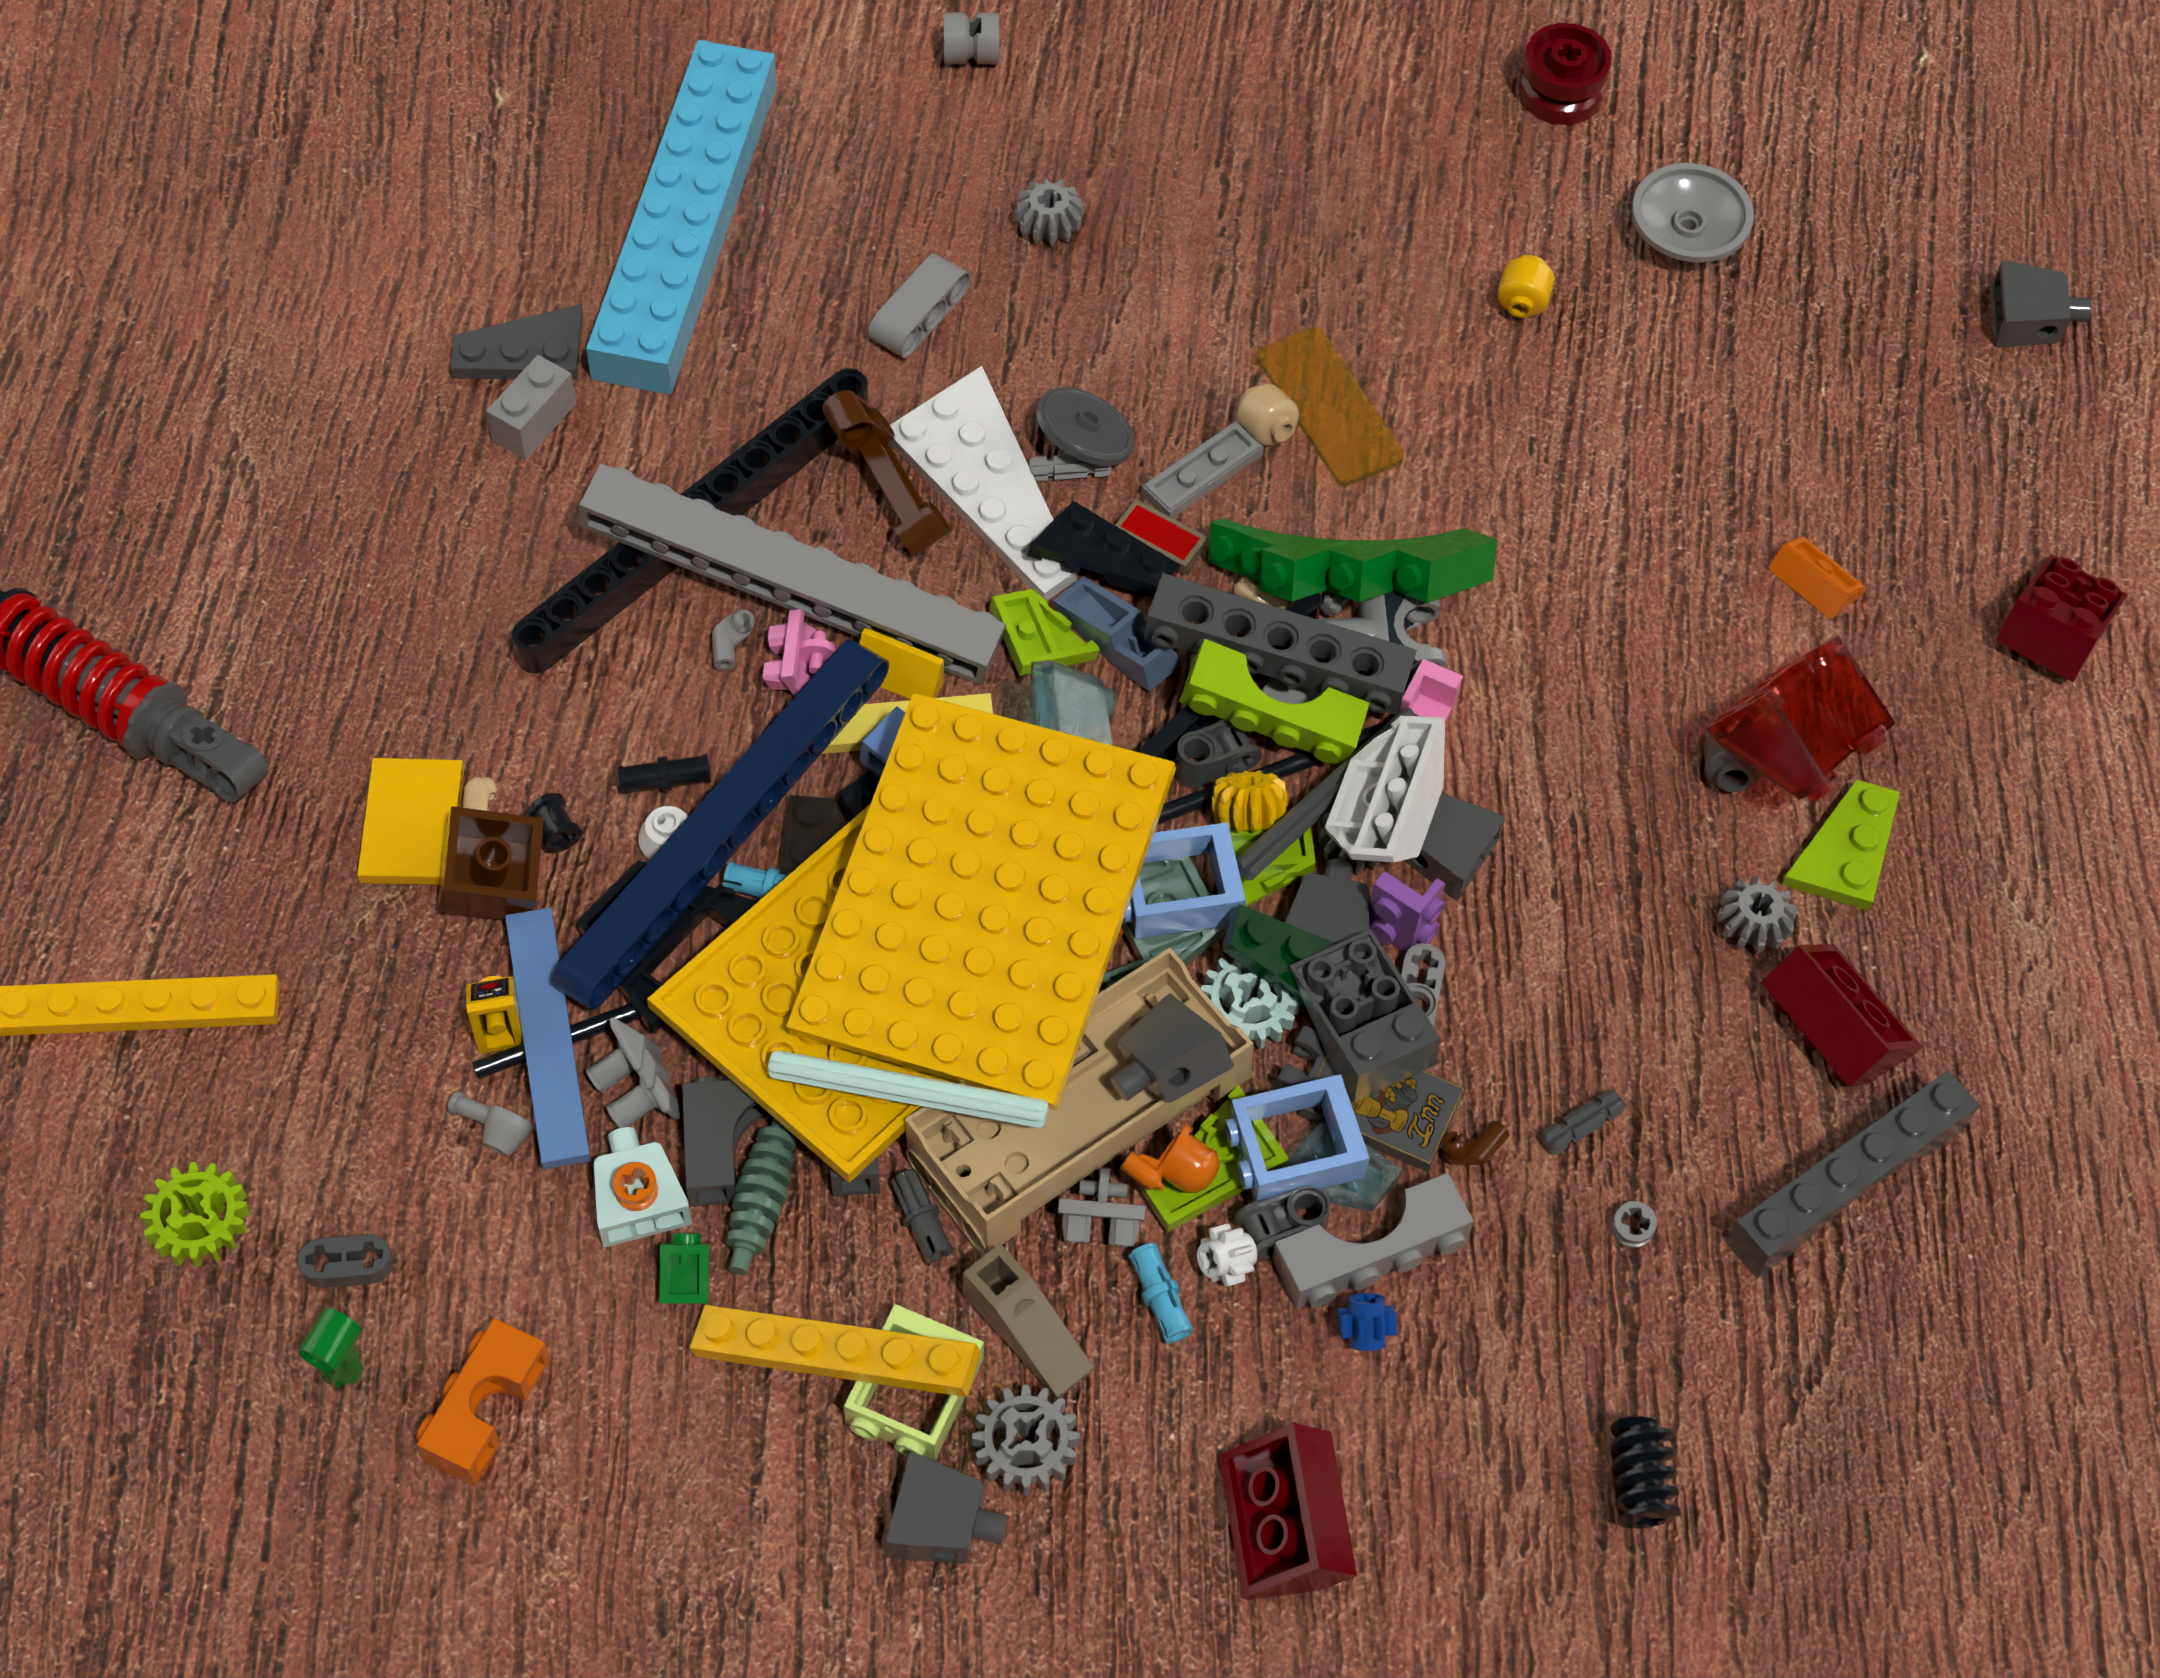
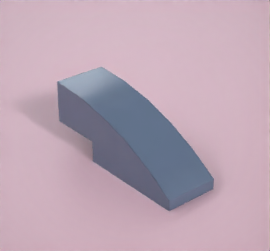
M1085 576L1053 600L1054 607L1072 622V627L1087 642L1093 640L1098 645L1099 653L1149 692L1181 667L1176 648H1163L1151 640L1144 639L1146 624L1141 610Z

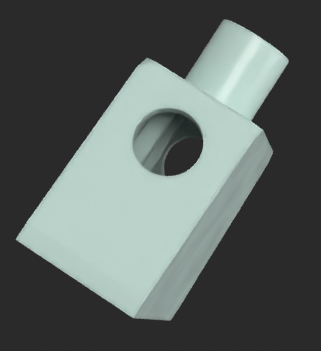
M623 1127L612 1131L608 1135L612 1153L598 1156L594 1159L597 1224L603 1248L692 1225L688 1200L661 1144L652 1142L640 1146L636 1129L632 1127ZM631 1162H642L648 1165L654 1171L657 1179L658 1196L650 1207L641 1211H629L623 1208L617 1202L613 1188V1178L617 1170L624 1164ZM636 1178L633 1185H627L630 1195H636V1191L639 1188L647 1189L644 1187L643 1179Z

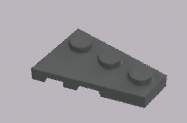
M582 304L454 335L450 366L452 379H516L537 355H540L572 373L573 380H578L583 324Z

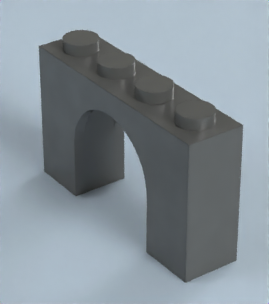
M703 1077L695 1080L693 1083H682L686 1189L689 1206L732 1204L733 1197L737 1194L736 1149L742 1135L752 1124L771 1114L732 1080L721 1081L714 1077ZM878 1157L850 1183L830 1167L833 1197L880 1193Z

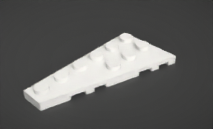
M982 366L890 424L895 437L888 443L1030 589L1035 590L1047 601L1077 581L1076 572L1064 569L1065 562L1043 555L1041 561L1027 556L1030 544L1054 519Z

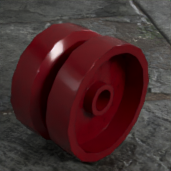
M1556 23L1544 26L1534 33L1526 46L1524 66L1519 79V98L1524 108L1537 119L1553 125L1570 126L1585 122L1594 116L1603 102L1606 82L1612 65V52L1607 42L1593 29L1575 23Z

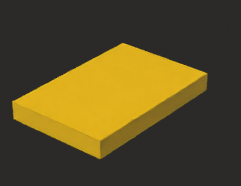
M372 759L357 874L360 883L440 885L447 820L451 806L460 807L464 776L463 760Z

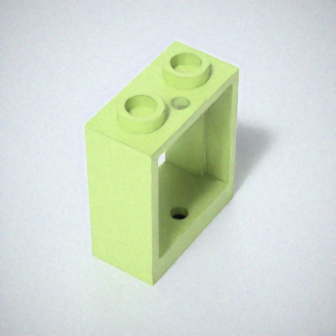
M894 1304L882 1330L976 1343L981 1354L972 1383L984 1360V1341L897 1304ZM856 1381L844 1405L845 1423L850 1425L851 1431L867 1440L875 1441L879 1437L895 1444V1449L908 1458L910 1452L936 1461L966 1397L948 1395L928 1435L868 1409L867 1406L878 1384Z

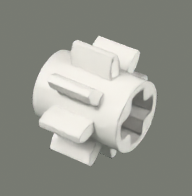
M1229 1223L1210 1228V1237L1201 1239V1245L1197 1251V1260L1201 1271L1205 1276L1211 1278L1212 1282L1223 1280L1225 1287L1244 1282L1245 1273L1254 1271L1253 1266L1257 1261V1248L1254 1240L1249 1234L1243 1232L1242 1228L1232 1230Z

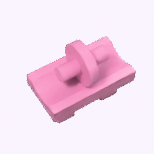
M802 609L790 610L788 623L769 626V647L775 655L783 654V660L767 661L764 663L763 679L771 690L789 689L794 697L811 680L812 674H816L837 650L834 644L826 640L825 632L817 631L804 622L805 613Z

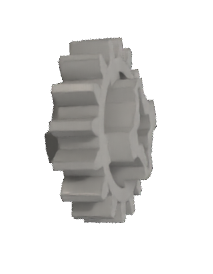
M1023 1385L1021 1396L1014 1397L1009 1388L1003 1389V1402L1001 1404L991 1398L986 1401V1410L990 1416L977 1414L975 1418V1426L980 1431L972 1434V1446L982 1448L975 1454L977 1466L990 1464L986 1471V1479L991 1482L999 1476L1003 1477V1491L1009 1492L1014 1483L1021 1484L1023 1495H1029L1031 1484L1038 1483L1044 1492L1049 1491V1477L1054 1476L1056 1479L1064 1481L1066 1479V1469L1063 1463L1067 1465H1075L1077 1453L1071 1448L1079 1446L1080 1433L1070 1430L1076 1426L1077 1418L1075 1414L1062 1415L1065 1410V1400L1063 1398L1056 1400L1054 1403L1048 1402L1049 1389L1043 1388L1039 1392L1038 1397L1031 1396L1029 1385ZM996 1428L1000 1430V1436L1005 1439L1000 1444L998 1452L993 1444V1435ZM1054 1428L1059 1436V1446L1056 1452L1052 1449L1053 1444L1047 1440ZM1019 1435L1025 1439L1021 1444L1017 1443V1436ZM1031 1435H1032V1436H1035V1443H1034V1444H1032L1030 1441L1026 1440V1439H1028Z

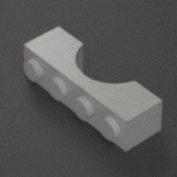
M1446 1173L1405 1190L1400 1206V1223L1386 1237L1370 1243H1351L1336 1238L1320 1225H1316L1276 1241L1272 1262L1295 1309L1297 1310L1307 1305H1310L1312 1308H1318L1333 1301L1337 1297V1293L1354 1287L1355 1290L1368 1288L1378 1282L1381 1275L1395 1269L1399 1273L1407 1272L1419 1266L1427 1256L1440 1252L1441 1255H1448L1458 1251L1467 1243L1474 1221L1450 1175Z

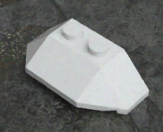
M1400 716L1391 724V729L1375 737L1351 758L1325 829L1327 834L1352 860L1398 862L1419 856L1444 787L1445 722L1442 717Z

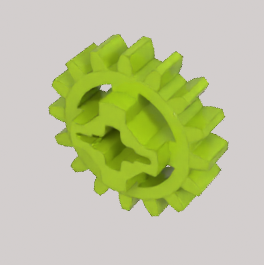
M196 1162L190 1163L188 1173L181 1174L176 1167L171 1168L173 1179L167 1183L157 1178L154 1182L159 1193L157 1195L145 1194L143 1198L147 1207L151 1209L140 1213L144 1226L148 1227L143 1231L148 1242L155 1244L154 1247L161 1258L171 1253L175 1265L178 1266L182 1265L186 1257H191L195 1267H201L203 1256L208 1254L216 1262L220 1261L219 1249L225 1246L235 1250L237 1245L232 1236L234 1233L246 1234L248 1230L244 1220L241 1218L250 1216L251 1210L247 1202L244 1201L247 1195L242 1185H235L236 1180L230 1171L220 1176V1172L214 1163H210L205 1172H200ZM227 1202V1211L222 1222L220 1214L226 1209L224 1203ZM170 1207L171 1214L165 1219L166 1212Z

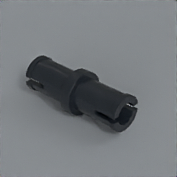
M708 754L668 760L667 756L657 758V762L625 767L618 766V777L622 794L659 788L662 789V792H670L673 786L711 782V770Z

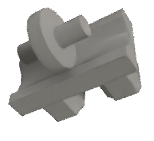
M1100 1168L1099 1181L1080 1180L1079 1194L1098 1196V1202L1059 1198L1058 1215L1063 1216L1064 1242L1089 1244L1091 1218L1110 1220L1108 1245L1133 1248L1139 1231V1222L1144 1223L1146 1206L1108 1203V1197L1127 1198L1128 1184L1109 1182L1110 1168Z

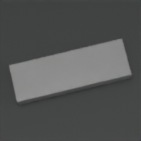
M1234 421L1142 485L1141 495L1158 511L1174 518L1263 456L1264 446L1258 443L1237 421Z

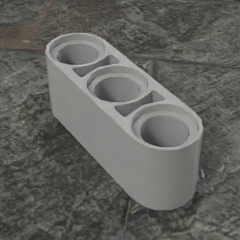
M936 253L931 254L875 314L868 329V337L903 358L909 357L965 295L970 284L971 274Z

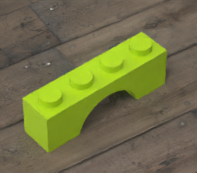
M1207 639L1203 640L1193 659L1179 700L1180 703L1190 706L1198 714L1214 715L1231 722L1233 726L1240 730L1258 732L1273 738L1281 746L1297 747L1314 754L1322 762L1338 763L1340 765L1356 749L1370 705L1369 702L1330 687L1319 697L1306 703L1288 704L1277 701L1266 695L1255 684L1249 673L1245 654Z

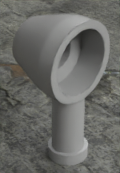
M456 1091L448 1103L449 1113L454 1115L460 1114L484 1124L482 1144L506 1157H509L528 1139L534 1128L532 1123L521 1116L499 1106L492 1105L490 1107L467 1097L465 1093Z

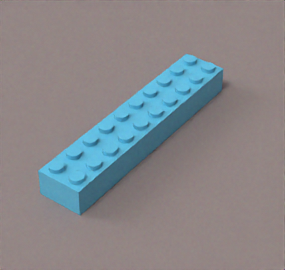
M697 40L586 347L591 380L672 394L777 88L775 54Z

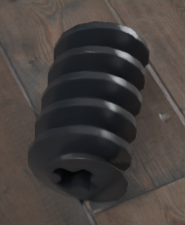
M1629 1416L1613 1422L1610 1426V1431L1616 1438L1611 1446L1613 1453L1618 1456L1613 1462V1469L1619 1475L1614 1485L1617 1493L1621 1494L1617 1498L1616 1508L1622 1513L1617 1523L1620 1527L1643 1529L1662 1525L1668 1519L1678 1517L1681 1514V1509L1678 1506L1666 1504V1500L1678 1497L1679 1489L1675 1486L1664 1485V1481L1676 1478L1678 1472L1674 1467L1662 1465V1462L1676 1457V1451L1673 1448L1661 1446V1443L1668 1442L1674 1438L1673 1430L1659 1427L1657 1420L1651 1417Z

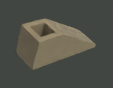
M1001 1243L963 1272V1295L1057 1400L1094 1370L1093 1364L1034 1280Z

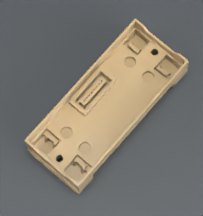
M1168 948L1098 993L1057 1111L1049 1109L1044 1127L1036 1128L922 1107L905 1118L908 1148L906 1155L912 1168L918 1172L921 1181L973 1247L984 1256L998 1244H1004L1021 1232V1220L1080 1182V1180H1083L1207 1096L1218 1101L1233 1091L1238 1084L1240 1086L1251 1079L1254 1044L1240 1027L1232 1025L1191 978L1183 961L1171 948ZM1169 993L1221 1032L1234 1067L1173 1102L1165 1103L1148 1088L1142 1090L1129 1101H1125L1111 1083V1077L1127 1066L1118 1046L1120 1038Z

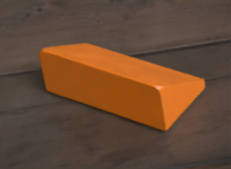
M1799 537L1783 544L1769 565L1772 573L1829 619H1833L1841 614L1867 589L1865 585L1805 537Z

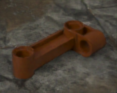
M843 390L831 395L824 402L822 413L839 442L858 461L866 460L901 520L893 526L898 538L912 555L918 556L951 531L947 521L931 501L928 500L924 503L888 443L895 437V433L885 417L853 391Z

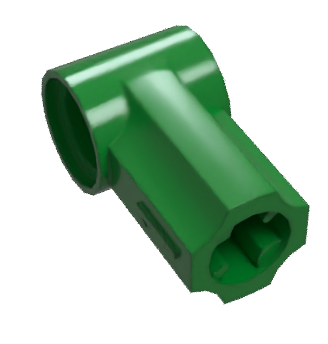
M324 1308L299 1346L297 1353L306 1362L318 1369L324 1382L336 1388H340L344 1384L356 1383L364 1371L360 1360V1351L356 1345V1341L363 1329L345 1314L332 1308Z

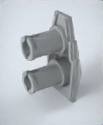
M614 1017L609 1019L611 1022L609 1024L619 1041V1048L593 1066L586 1068L588 1077L603 1094L633 1071H636L640 1077V1084L606 1106L613 1121L619 1128L628 1127L656 1107L662 1110L663 1113L670 1115L671 1118L678 1119L680 1117L678 1102L671 1088L669 1072L662 1061L660 1046Z

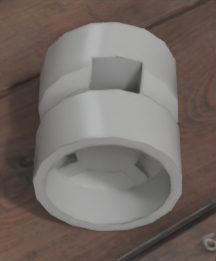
M944 12V64H966L969 58H974L977 64H999V12H977L974 18H969L965 12Z

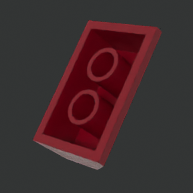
M1835 944L1798 945L1761 981L1769 992L1768 999L1770 1003L1780 1013L1790 1016L1799 1027L1797 1034L1801 1040L1810 1048L1818 1049L1829 1062L1826 1065L1829 1073L1843 1085H1848L1849 1087L1868 1085L1917 1053L1923 1047Z
M1293 1422L1219 1454L1242 1599L1253 1600L1315 1592L1357 1576L1331 1431Z

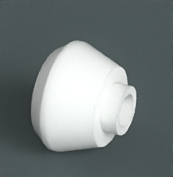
M663 806L652 811L642 824L638 834V842L642 853L650 860L689 815L674 806Z

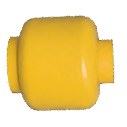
M1524 255L1510 260L1503 269L1497 293L1501 306L1513 316L1519 318L1541 314L1548 307L1555 281L1552 269L1543 259L1533 255Z

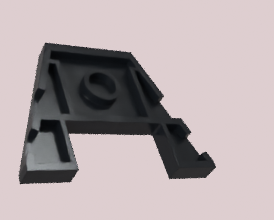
M638 860L577 921L582 935L586 933L647 862ZM718 884L716 888L706 885L618 987L649 1031L655 1034L666 1023L648 1007L647 998L663 985L650 974L708 915L726 927H730L761 900L762 897L755 896L753 900L736 895L734 889Z

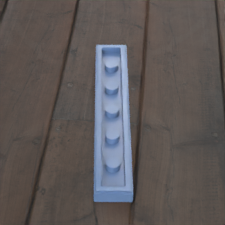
M550 907L505 915L543 1170L589 1162L591 1158L565 993L555 988L552 984L554 971L560 962L552 909Z

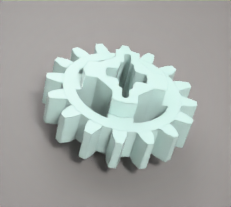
M1220 958L1217 964V972L1212 970L1206 972V985L1201 986V990L1232 1025L1240 1027L1250 1040H1255L1259 1049L1264 1048L1266 1037L1270 1036L1272 1040L1278 1043L1282 1039L1283 1029L1292 1030L1295 1020L1293 1015L1298 1014L1300 1003L1292 999L1294 994L1278 982L1269 983L1236 959H1234L1232 964H1229L1226 960ZM1270 986L1275 990L1277 995L1270 991ZM1221 1004L1229 1009V1014L1224 1011Z

